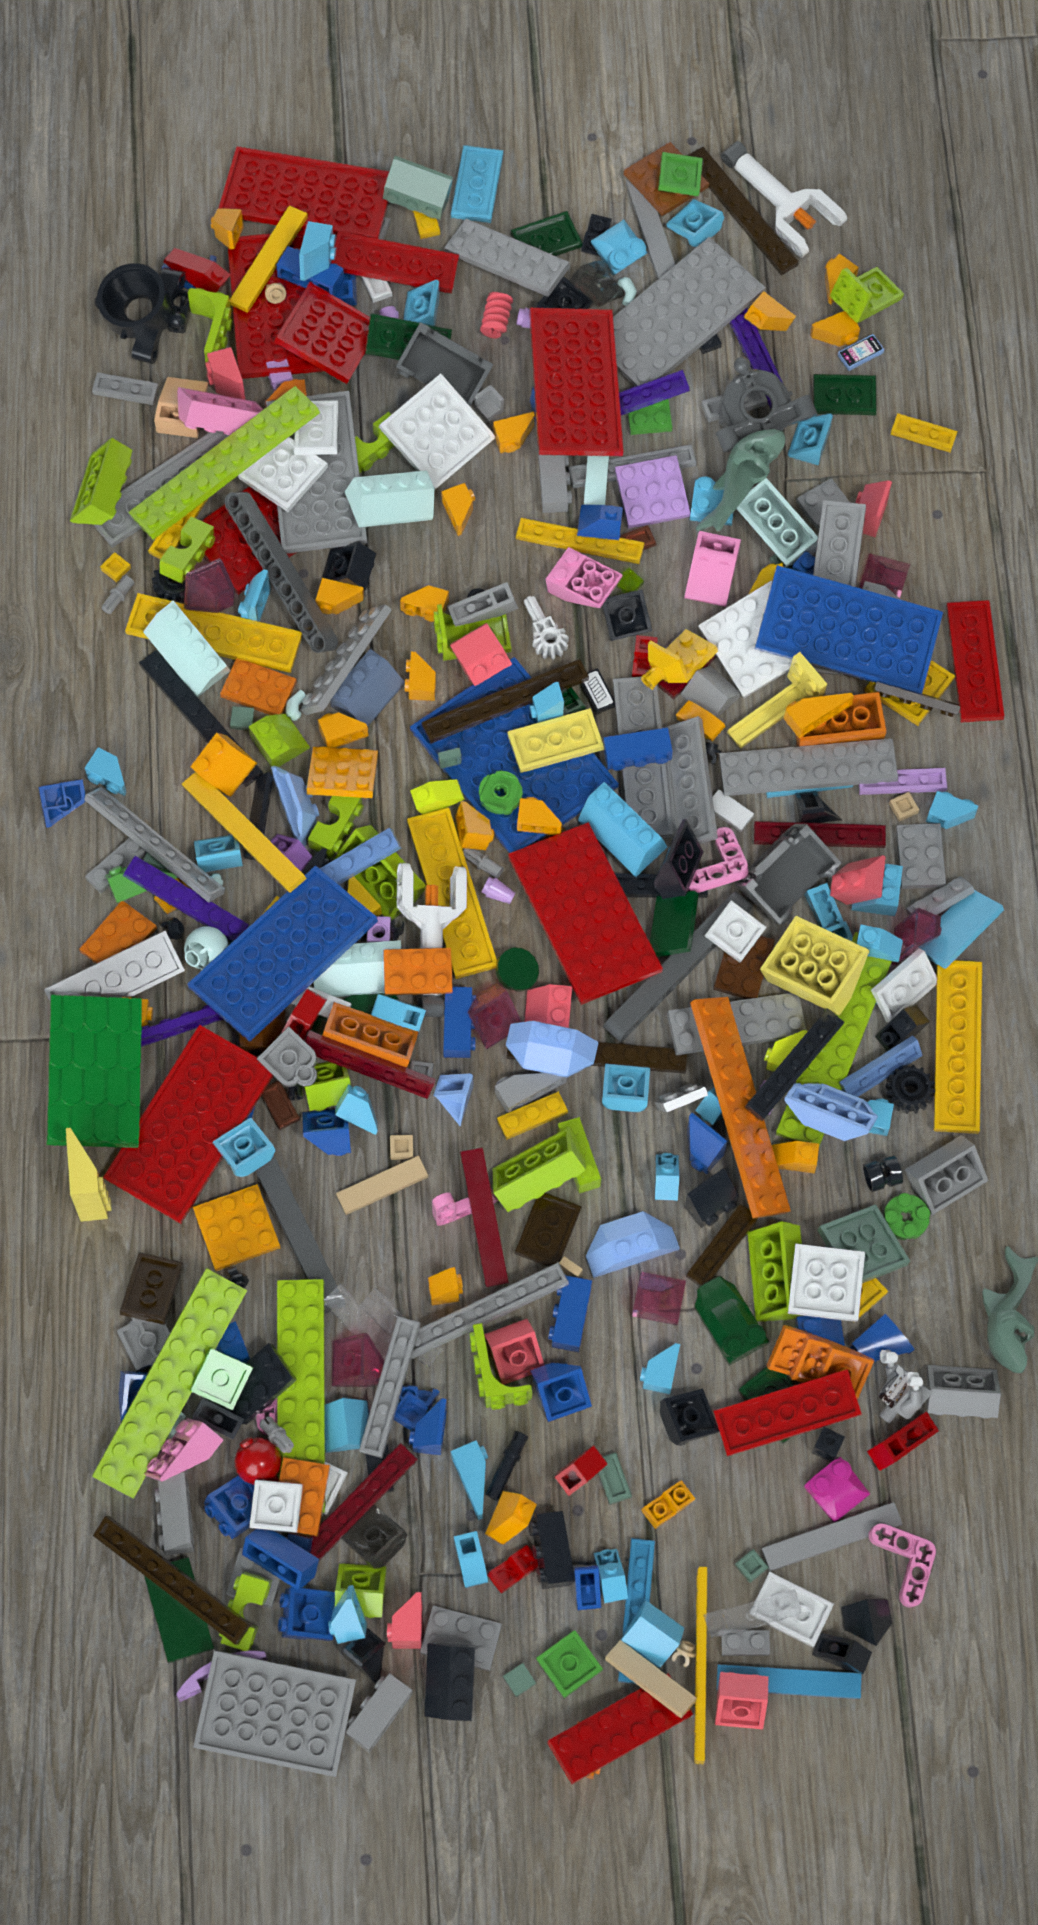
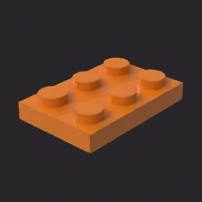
M236 658L221 690L220 697L249 708H254L268 715L283 714L297 679Z
M121 901L79 950L94 963H98L148 939L157 929V926L126 902Z
M451 948L383 950L385 995L452 994Z
M283 1457L279 1482L303 1485L298 1533L318 1537L331 1466Z

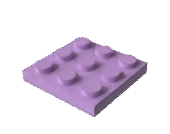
M677 455L615 467L628 529L690 517Z

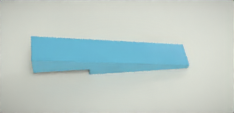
M825 883L807 890L804 895L819 927L852 941L853 936L847 922L843 921L834 898L830 896L831 891L828 884Z

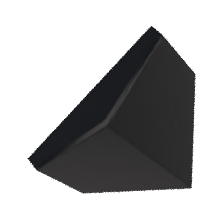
M817 791L795 793L799 823H825L842 820L819 797Z
M865 1599L841 1607L845 1631L874 1646H877L892 1625L888 1600Z
M367 1628L365 1638L353 1640L342 1652L343 1656L374 1684H377L381 1678L383 1652L386 1643Z

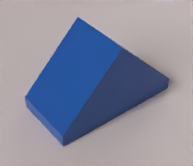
M599 1567L574 1568L577 1610L601 1608Z

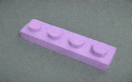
M945 768L897 770L898 781L858 785L859 795L943 792L947 790Z

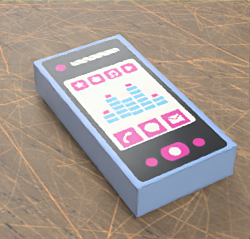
M874 334L839 351L838 357L847 370L850 371L883 354L884 348Z

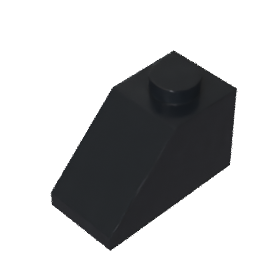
M202 1396L192 1413V1419L203 1422L209 1428L234 1440L244 1421V1418L235 1411Z
M820 1633L812 1655L844 1670L864 1674L872 1651L856 1640Z

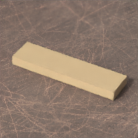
M416 1156L336 1193V1196L345 1215H348L428 1178V1174L420 1157Z
M620 1640L607 1654L605 1660L680 1718L696 1702L697 1698L623 1641Z

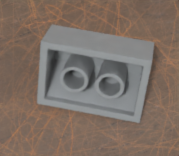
M962 1135L905 1169L912 1188L927 1205L931 1215L988 1181L975 1145Z
M927 1365L926 1387L933 1392L926 1400L928 1413L935 1415H957L959 1417L978 1416L985 1419L991 1417L998 1418L1001 1391L997 1369Z
M185 1472L167 1480L158 1481L159 1488H155L156 1503L160 1502L161 1511L157 1512L158 1526H162L163 1535H159L160 1549H164L166 1556L195 1552L189 1483Z

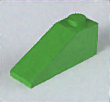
M114 867L109 870V874L105 875L117 903L147 891L123 876L127 867ZM158 869L173 879L178 878L168 869Z

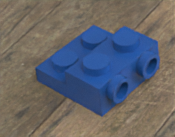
M239 1475L210 1493L204 1501L206 1514L210 1518L215 1517L219 1522L220 1532L224 1536L229 1535L231 1539H234L250 1528L255 1485L245 1482Z
M293 1587L285 1589V1593L281 1594L279 1601L280 1607L284 1608L283 1617H280L278 1621V1631L282 1632V1638L332 1641L333 1635L330 1634L328 1622L331 1621L332 1612L335 1608V1592L305 1588L297 1590Z

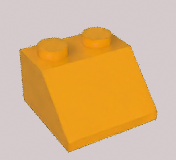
M216 733L190 767L205 781L231 797L257 762L228 736Z

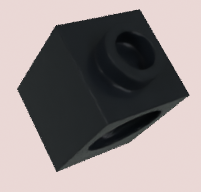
M823 1427L812 1454L829 1462L834 1461L845 1436Z

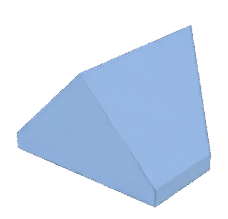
M440 1075L433 1095L440 1101L459 1126H461L473 1089V1075Z

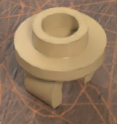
M273 283L266 286L265 296L271 303H280L286 297V290L281 283Z
M682 1640L672 1656V1661L675 1662L677 1657L682 1655L686 1659L683 1666L687 1667L691 1662V1658L696 1657L694 1644Z

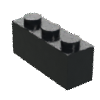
M563 1511L535 1514L530 1519L531 1522H529L528 1528L535 1544L532 1548L533 1557L538 1561L537 1580L542 1584V1589L570 1586L575 1582V1575Z

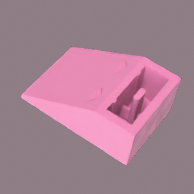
M699 531L684 598L726 607L741 539Z
M568 547L546 578L547 591L566 602L601 608L623 577V574Z
M187 1418L178 1424L176 1434L171 1439L165 1441L161 1447L162 1451L157 1458H153L148 1463V1470L144 1474L159 1481L167 1480L208 1460L222 1443L223 1439L203 1422Z

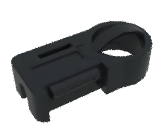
M180 290L175 297L176 299L181 296L180 307L176 306L173 302V313L181 312L184 314L186 324L182 328H175L169 324L167 327L169 332L185 333L190 312L188 292ZM185 297H187L188 303L184 306Z

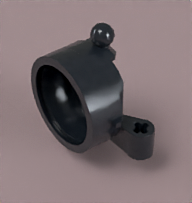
M130 263L115 268L101 282L94 301L95 306L99 309L110 329L120 335L121 339L136 338L132 349V358L134 360L154 364L158 357V346L162 331L169 324L175 328H182L186 324L184 314L181 312L173 313V302L176 295L185 286L186 273L165 267L159 275L153 268L147 265ZM138 298L150 300L152 310L147 316L137 321L127 317V307L133 300Z

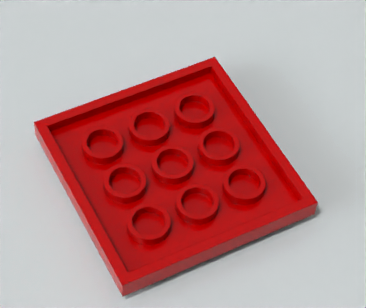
M309 282L274 342L347 384L365 354L370 317Z

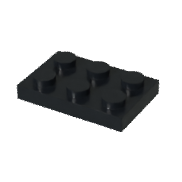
M268 1343L246 1362L253 1369L233 1411L244 1418L242 1423L244 1425L253 1420L297 1380L273 1344Z

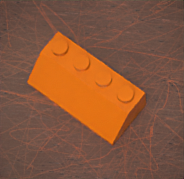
M334 1002L322 1036L407 1068L418 1031L396 1025Z

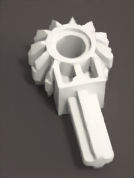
M534 596L527 597L524 600V605L534 622L532 646L536 648L537 655L543 653L544 660L547 656H551L552 660L555 659V655L562 657L563 651L568 649L567 642L569 641L568 635H565L564 628L558 629L557 623H554L551 616L545 618ZM547 640H553V641H555V642H553V643H548V642H546V641H547Z

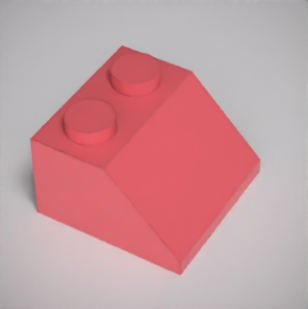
M229 347L208 353V362L205 363L209 385H214L216 393L220 395L245 399L243 380L232 348Z
M892 481L866 484L864 491H859L856 503L866 504L863 534L876 538L888 502Z
M487 623L450 644L466 676L474 686L512 665L502 645Z
M882 855L845 865L832 876L830 896L846 905L881 898L886 857Z
M549 984L527 990L525 1022L536 1021L569 1028L572 986Z
M528 1319L484 1334L501 1384L505 1385L530 1376V1370L544 1366L535 1331Z
M416 1592L392 1616V1623H387L388 1642H392L393 1649H421L422 1647L421 1592Z
M720 1672L715 1725L763 1729L768 1702V1676Z

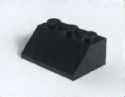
M687 819L681 821L654 879L655 889L659 891L662 899L686 896L704 853Z
M427 1643L425 1717L454 1721H472L476 1645Z

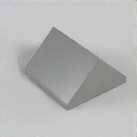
M709 666L696 671L682 691L681 696L686 701L694 702L718 718L741 696V693L715 669Z

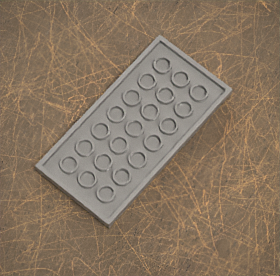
M708 237L613 317L617 370L635 387L668 375L750 306L763 291L766 292V288L715 241Z
M349 391L306 396L311 401H338L337 454H315L328 463V468L289 512L277 505L281 545L286 554L342 547L357 541L366 544V527L359 528L345 494V490L353 478L360 477ZM276 400L266 401V407ZM293 433L289 437L295 441V433Z

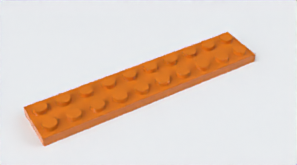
M729 998L695 999L690 1004L752 1218L791 1212L765 1121L759 1120L745 1108L746 1104L756 1094V1090Z

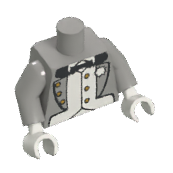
M882 1350L880 1352V1360L882 1363H888V1365L885 1367L886 1383L879 1393V1398L887 1405L879 1416L888 1423L892 1422L897 1413L909 1419L922 1407V1404L933 1392L923 1384V1380L919 1377L918 1372H908L900 1365H894L898 1360V1355L895 1352Z

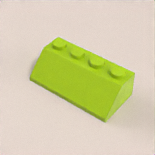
M110 438L90 455L70 522L102 525L107 520L113 519L117 511L115 509L116 503L122 495V492H120L121 487L127 479L126 471L132 463V459H130L132 449Z
M371 825L356 828L333 860L379 833ZM396 852L354 876L381 905L382 914L385 917H391V921L401 914L397 908V869L399 863H405ZM414 871L413 904L425 891L426 885Z
M571 1127L492 1168L493 1193L506 1211L510 1212L513 1209L521 1208L526 1202L534 1198L541 1197L550 1189L560 1187L565 1181L573 1177L576 1178L586 1171L584 1154Z
M781 1221L748 1232L755 1318L757 1322L792 1320L799 1316H804L788 1314L795 1245L802 1244L800 1225Z

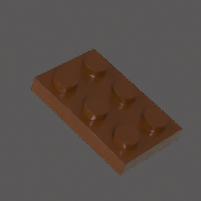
M760 935L740 963L724 952L713 990L743 999L757 998L764 978L760 968L772 952L775 940Z

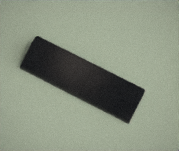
M271 772L264 773L256 780L250 822L263 835H265L273 784ZM245 849L244 858L249 860H256Z

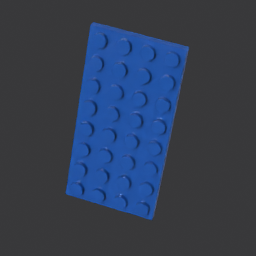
M777 565L754 649L788 659H793V656L801 652L813 666L874 683L878 681L922 694L943 611Z
M314 866L305 875V881L291 893L287 891L187 984L190 990L249 1042L378 922L377 917L317 866Z

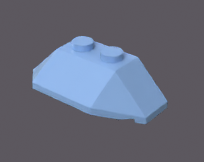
M272 766V777L293 837L299 840L305 847L311 832L317 824L316 817L319 816L316 803H311L310 798L313 796L307 795V785L304 784L303 778L277 766Z
M527 1021L510 1024L506 1047L523 1069L567 1078L586 1067L594 1065L598 1042L575 1029Z
M794 1083L785 1096V1102L803 1125L843 1141L868 1134L878 1118L865 1100L825 1084L808 1083L801 1085L800 1083Z
M642 1211L600 1225L586 1254V1260L592 1276L595 1278L680 1250L672 1227Z

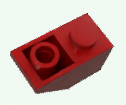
M308 988L293 1010L281 1033L290 1027L304 1041L327 999Z
M593 1445L557 1471L555 1478L567 1495L570 1496L590 1481L608 1463L595 1445Z

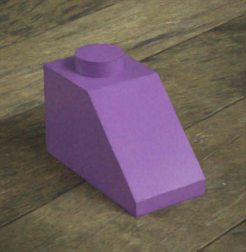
M277 834L270 841L301 872H303L308 862L312 859L311 854L297 839Z

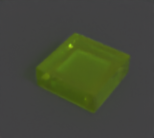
M629 567L622 573L623 577L616 586L623 593L637 591L644 584V580Z

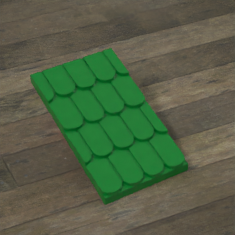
M51 995L46 1145L67 1146L66 1128H71L82 1146L138 1148L142 998Z

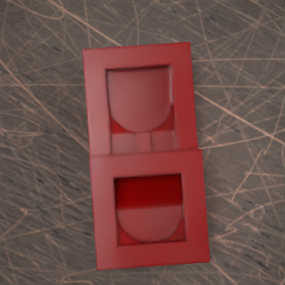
M636 635L632 677H641L650 669L648 643L653 641L657 644L658 637Z
M526 1545L512 1554L505 1562L492 1569L487 1576L502 1594L538 1568V1561L534 1559L532 1550Z

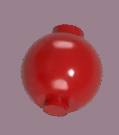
M248 1437L239 1444L240 1447L234 1459L235 1469L239 1477L252 1485H255V1480L278 1482L277 1473L281 1468L282 1460L276 1445L264 1438L252 1439V1437Z

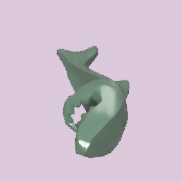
M776 429L757 431L736 443L728 457L726 472L713 486L714 490H724L723 498L716 509L696 526L697 532L711 526L716 531H721L730 515L745 499L754 484L760 483L769 475V464L778 457L785 444L783 431Z
M1006 1246L1004 1249L1005 1258L1013 1272L1014 1283L1007 1294H998L991 1290L983 1289V1303L988 1315L987 1341L991 1353L1002 1366L1013 1373H1023L1027 1365L1025 1343L1034 1337L1035 1328L1016 1309L1031 1282L1038 1258H1021L1010 1247ZM1018 1329L1020 1333L1025 1332L1026 1336L1017 1335L1015 1330Z

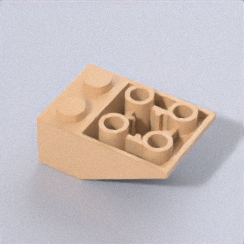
M167 377L154 419L156 432L198 438L200 427H197V429L187 428L179 419L177 391L178 387L207 392L209 382Z

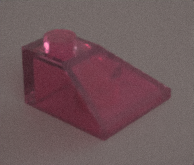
M869 553L859 588L863 589L864 583L867 581L886 586L901 598L910 564Z
M220 558L186 573L184 608L186 610L218 613L234 605L235 588Z
M917 908L894 928V935L902 939L903 943L899 962L892 961L891 964H899L918 948L922 949L937 939L942 931L940 927L941 917Z
M494 983L478 993L467 1012L485 1049H489L508 1037L510 1024L522 1022L507 990L498 983Z
M641 1272L632 1317L678 1325L686 1281Z
M367 1333L333 1341V1387H371L378 1385L384 1366V1359Z

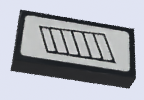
M599 669L587 672L589 680L581 683V686L596 715L614 708L615 700Z

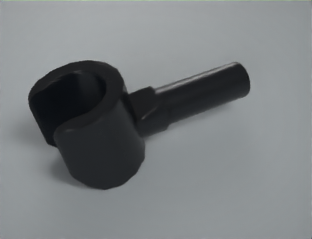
M395 919L391 922L392 941H397L399 936L404 933V921H402V926L399 928L395 927Z

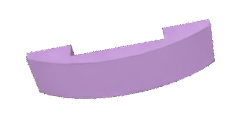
M262 1651L232 1653L265 1661L268 1660L265 1652ZM211 1662L197 1670L181 1686L176 1694L180 1702L202 1692L199 1683L208 1679Z

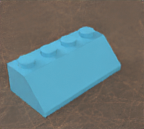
M605 782L588 797L578 821L581 824L589 822L597 840L635 877L667 848L662 837Z

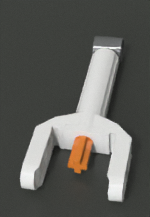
M734 142L721 153L723 162L729 168L735 166L737 172L776 206L775 233L798 257H804L809 252V248L805 239L789 224L796 219L807 230L812 229L816 220L805 211L809 208L810 204L833 225L841 226L847 221L845 212L822 190L804 189L791 193L748 154L747 149L741 142Z
M399 863L397 869V908L408 920L414 922L420 928V949L442 948L443 929L467 908V872L465 867L455 866L450 877V907L438 906V886L425 885V905L413 907V870L409 863ZM420 994L417 1006L426 1010L424 1017H442L445 1008L444 999L439 997L442 994Z

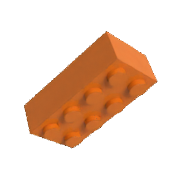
M879 692L854 695L852 705L801 738H798L795 734L797 747L885 739L886 726Z

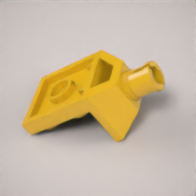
M687 629L666 649L650 641L648 643V661L651 667L641 676V681L652 690L661 680H665L668 683H687L696 671L700 670L718 652L717 646Z

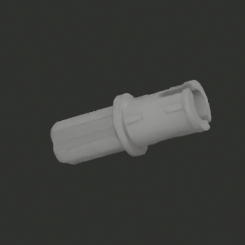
M123 575L117 586L110 590L111 594L102 605V610L107 614H111L120 601L125 600V595L135 584L129 576Z
M465 848L463 850L464 857L475 864L478 870L482 869L497 879L502 874L504 867L489 859V855H483L476 849Z
M266 1417L270 1424H267L263 1419L260 1422V1428L269 1436V1441L276 1444L283 1453H290L294 1444L287 1437L284 1428L279 1427L272 1417Z

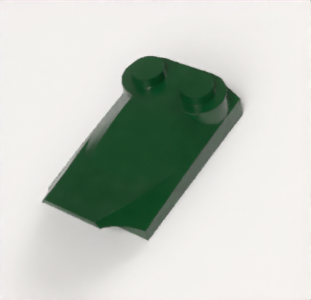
M718 1276L697 1288V1299L694 1308L729 1366L769 1344L765 1330L758 1324L733 1283Z

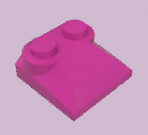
M841 1456L832 1461L804 1485L807 1492L833 1523L837 1522L870 1495L869 1491L852 1471L850 1464L843 1460Z

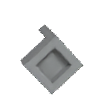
M489 385L475 395L474 409L488 423L504 412V399L492 385Z

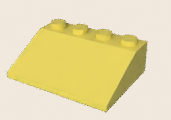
M795 916L760 970L767 982L824 1009L828 1008L834 1014L840 1016L852 998L869 950Z
M66 1128L70 1195L80 1221L108 1219V1211H112V1206L104 1179L99 1177L97 1169L72 1129Z

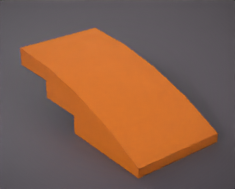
M783 1325L766 1366L769 1370L790 1375L792 1380L803 1383L848 1369L858 1400L874 1359L820 1336Z

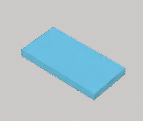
M463 145L451 218L491 223L503 160V150Z
M974 890L973 894L952 905L912 945V949L914 952L918 948L924 950L930 961L946 969L1004 911L1003 905Z

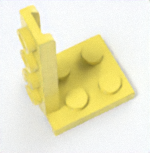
M801 652L793 656L787 675L792 684L727 731L728 735L740 749L782 720L786 707L790 703L800 701L803 698L824 696L827 683Z

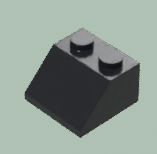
M359 541L350 543L347 546L331 548L322 578L360 586L365 591L369 584L370 574L374 567L377 553Z
M722 1168L686 1196L685 1209L700 1228H703L705 1225H708V1227L719 1220V1215L723 1212L727 1214L737 1207L736 1203L738 1202L739 1195L726 1170Z

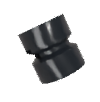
M894 1155L882 1158L881 1163L872 1161L863 1164L864 1177L871 1192L882 1190L885 1188V1185L892 1187L903 1183L902 1171Z

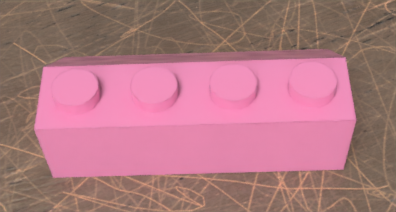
M178 387L177 391L179 419L185 424V427L190 429L201 427L208 432L216 433V431H223L224 434L231 435L263 410L255 401Z

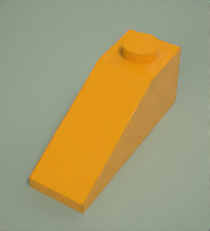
M852 693L803 698L798 702L794 701L786 707L784 720L797 737L801 738L850 707L854 695Z

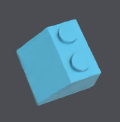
M308 221L299 254L300 280L305 281L328 269L331 260H335L336 248L334 246L336 235L333 234V225Z
M885 864L881 898L854 903L851 910L895 916L899 902L903 866Z

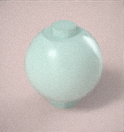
M203 926L195 929L185 941L184 952L186 962L192 967L203 970L229 946L227 938L220 930L214 927Z

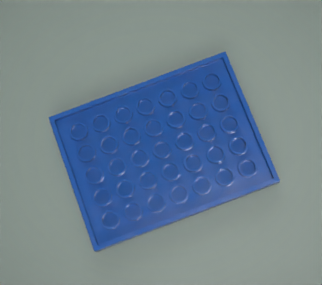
M515 657L510 659L512 665L476 686H470L410 726V731L439 767V752L460 748L461 764L443 768L442 771L450 780H458L464 798L473 808L489 819L495 837L508 853L537 843L549 834L517 831L519 806L509 815L494 814L486 810L480 804L479 786L485 776L495 774L496 771H507L514 774L522 786V798L534 797L542 800L560 820L562 825L582 812L588 797L603 782L612 790L619 786V783L594 753L520 773L508 738V731L537 723L536 718L531 717L529 706L532 703L430 744L421 722L532 678ZM502 788L500 791H495L499 797L506 795Z

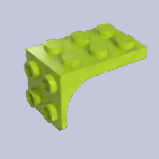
M878 267L858 277L848 268L842 269L830 294V297L857 324L902 300L904 293Z
M189 288L190 311L193 314L206 316L213 320L204 348L205 362H208V353L226 349L228 337L226 335L228 331L232 330L233 326L229 296L221 292L214 293L201 288Z
M442 604L437 605V611L433 612L435 634H437L438 653H442L443 661L457 659L450 647L451 643L485 623L489 625L505 653L511 652L512 648L506 614L455 627L451 615L445 614L442 611Z
M482 1323L474 1324L473 1332L469 1333L471 1352H476V1355H473L475 1374H480V1377L477 1378L479 1397H484L486 1408L491 1407L492 1410L504 1408L506 1404L514 1403L515 1406L527 1404L532 1399V1386L508 1387L499 1383L494 1378L490 1369Z

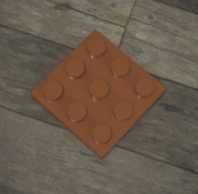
M671 142L624 170L623 174L661 216L695 197L658 190L662 152L682 155ZM702 175L699 194L708 189L709 182Z

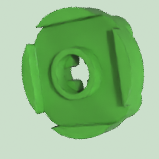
M496 771L495 774L485 776L479 786L480 804L494 814H511L519 806L520 798L523 796L522 786L518 778L507 771ZM502 788L506 795L499 797L495 791H500Z
M902 1193L890 1200L885 1208L884 1219L897 1239L919 1238L929 1225L930 1210L920 1198L914 1195ZM910 1213L913 1220L902 1221L903 1216L901 1214Z

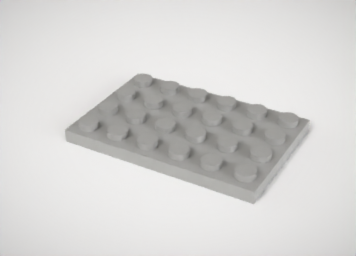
M214 1650L193 1748L336 1777L356 1679Z

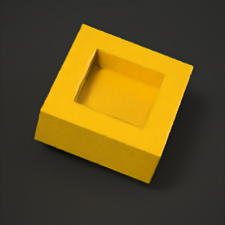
M114 552L100 568L101 571L117 583L131 569V565Z

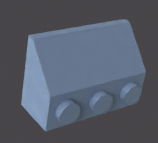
M370 649L347 675L330 700L331 707L341 714L366 723L368 727L403 687L405 682L386 659Z

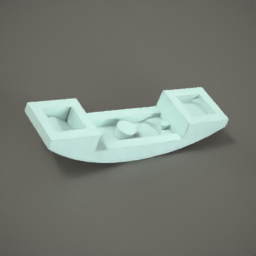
M588 456L584 505H605L609 456Z

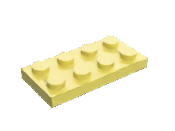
M591 708L508 731V738L520 773L604 750Z

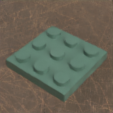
M876 1204L823 1224L817 1230L828 1248L865 1252L862 1283L905 1267L910 1263L908 1256Z

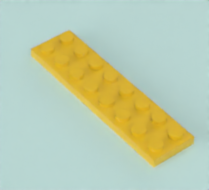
M137 593L125 629L126 634L148 639L144 634V630L155 615L172 601ZM175 602L218 656L233 660L237 658L263 667L288 673L292 672L303 637L300 631Z
M445 808L408 818V827L426 885L438 886V906L450 907V877L453 874L454 867L466 868L467 908L443 929L445 947L451 948V964L455 979L495 969L497 959L450 809Z
M954 960L946 969L939 965L936 968L933 1131L979 1134L982 962Z

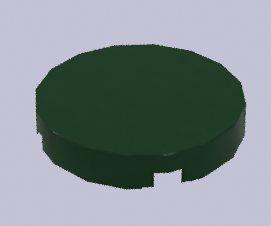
M513 947L504 951L498 957L495 968L496 976L506 989L522 992L532 987L537 981L539 965L536 958L529 951Z

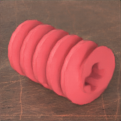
M500 292L489 293L480 327L483 335L497 339L501 337L502 333L507 331L506 326L508 325V318L512 308L511 304L513 303V298L508 294Z

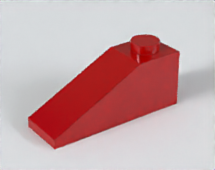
M174 248L163 261L171 269L185 272L186 280L194 287L209 292H220L231 275L216 262Z
M926 1411L873 1446L867 1453L878 1470L881 1471L939 1432V1429Z

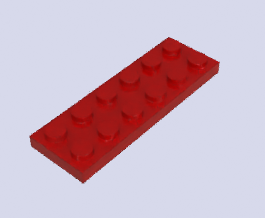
M338 231L335 242L336 256L331 264L334 263L344 268V273L415 287L438 280L439 291L452 294L459 254Z
M990 601L949 602L946 604L957 698L958 704L961 705L959 710L960 722L1004 720L1005 715Z
M846 1369L715 1410L714 1415L726 1454L729 1457L861 1416L862 1412L849 1371Z
M640 1688L549 1739L547 1744L571 1785L689 1719L693 1716V1713L689 1709L680 1718L644 1689Z

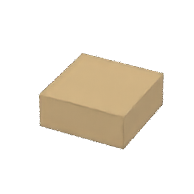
M909 792L889 801V805L899 822L919 813V808Z
M390 1135L391 1160L413 1158V1135Z
M565 1256L559 1262L565 1275L577 1278L582 1277L583 1269Z

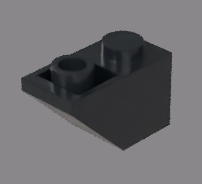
M917 1005L906 1007L875 1037L885 1050L889 1051L909 1037H915L930 1021Z

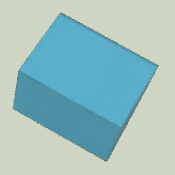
M438 280L431 281L407 293L403 320L435 326L439 303Z
M830 413L800 421L788 456L819 465L830 433L833 415Z
M232 835L194 841L197 864L204 872L243 866L239 842Z
M341 1398L325 1405L326 1453L360 1449L369 1418L367 1400Z
M644 1601L622 1636L621 1641L660 1668L680 1645L684 1627L648 1601Z

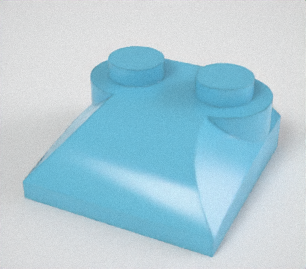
M693 199L666 225L674 232L687 238L691 246L697 247L708 237L712 238L722 228L724 215L722 211Z
M622 220L590 241L612 276L647 254L645 243L640 238H637L625 220Z
M704 476L695 479L690 515L691 521L701 522L716 509L723 498L724 490H714L713 486L716 482L710 477ZM733 513L724 525L732 526Z
M262 570L250 583H247L244 602L241 601L238 609V614H241V618L260 622L271 591L268 570Z
M605 1064L603 1105L610 1110L643 1111L648 1104L650 1068Z
M252 1118L247 1119L213 1141V1144L229 1164L233 1173L239 1177L247 1176L268 1163L276 1151L273 1144Z

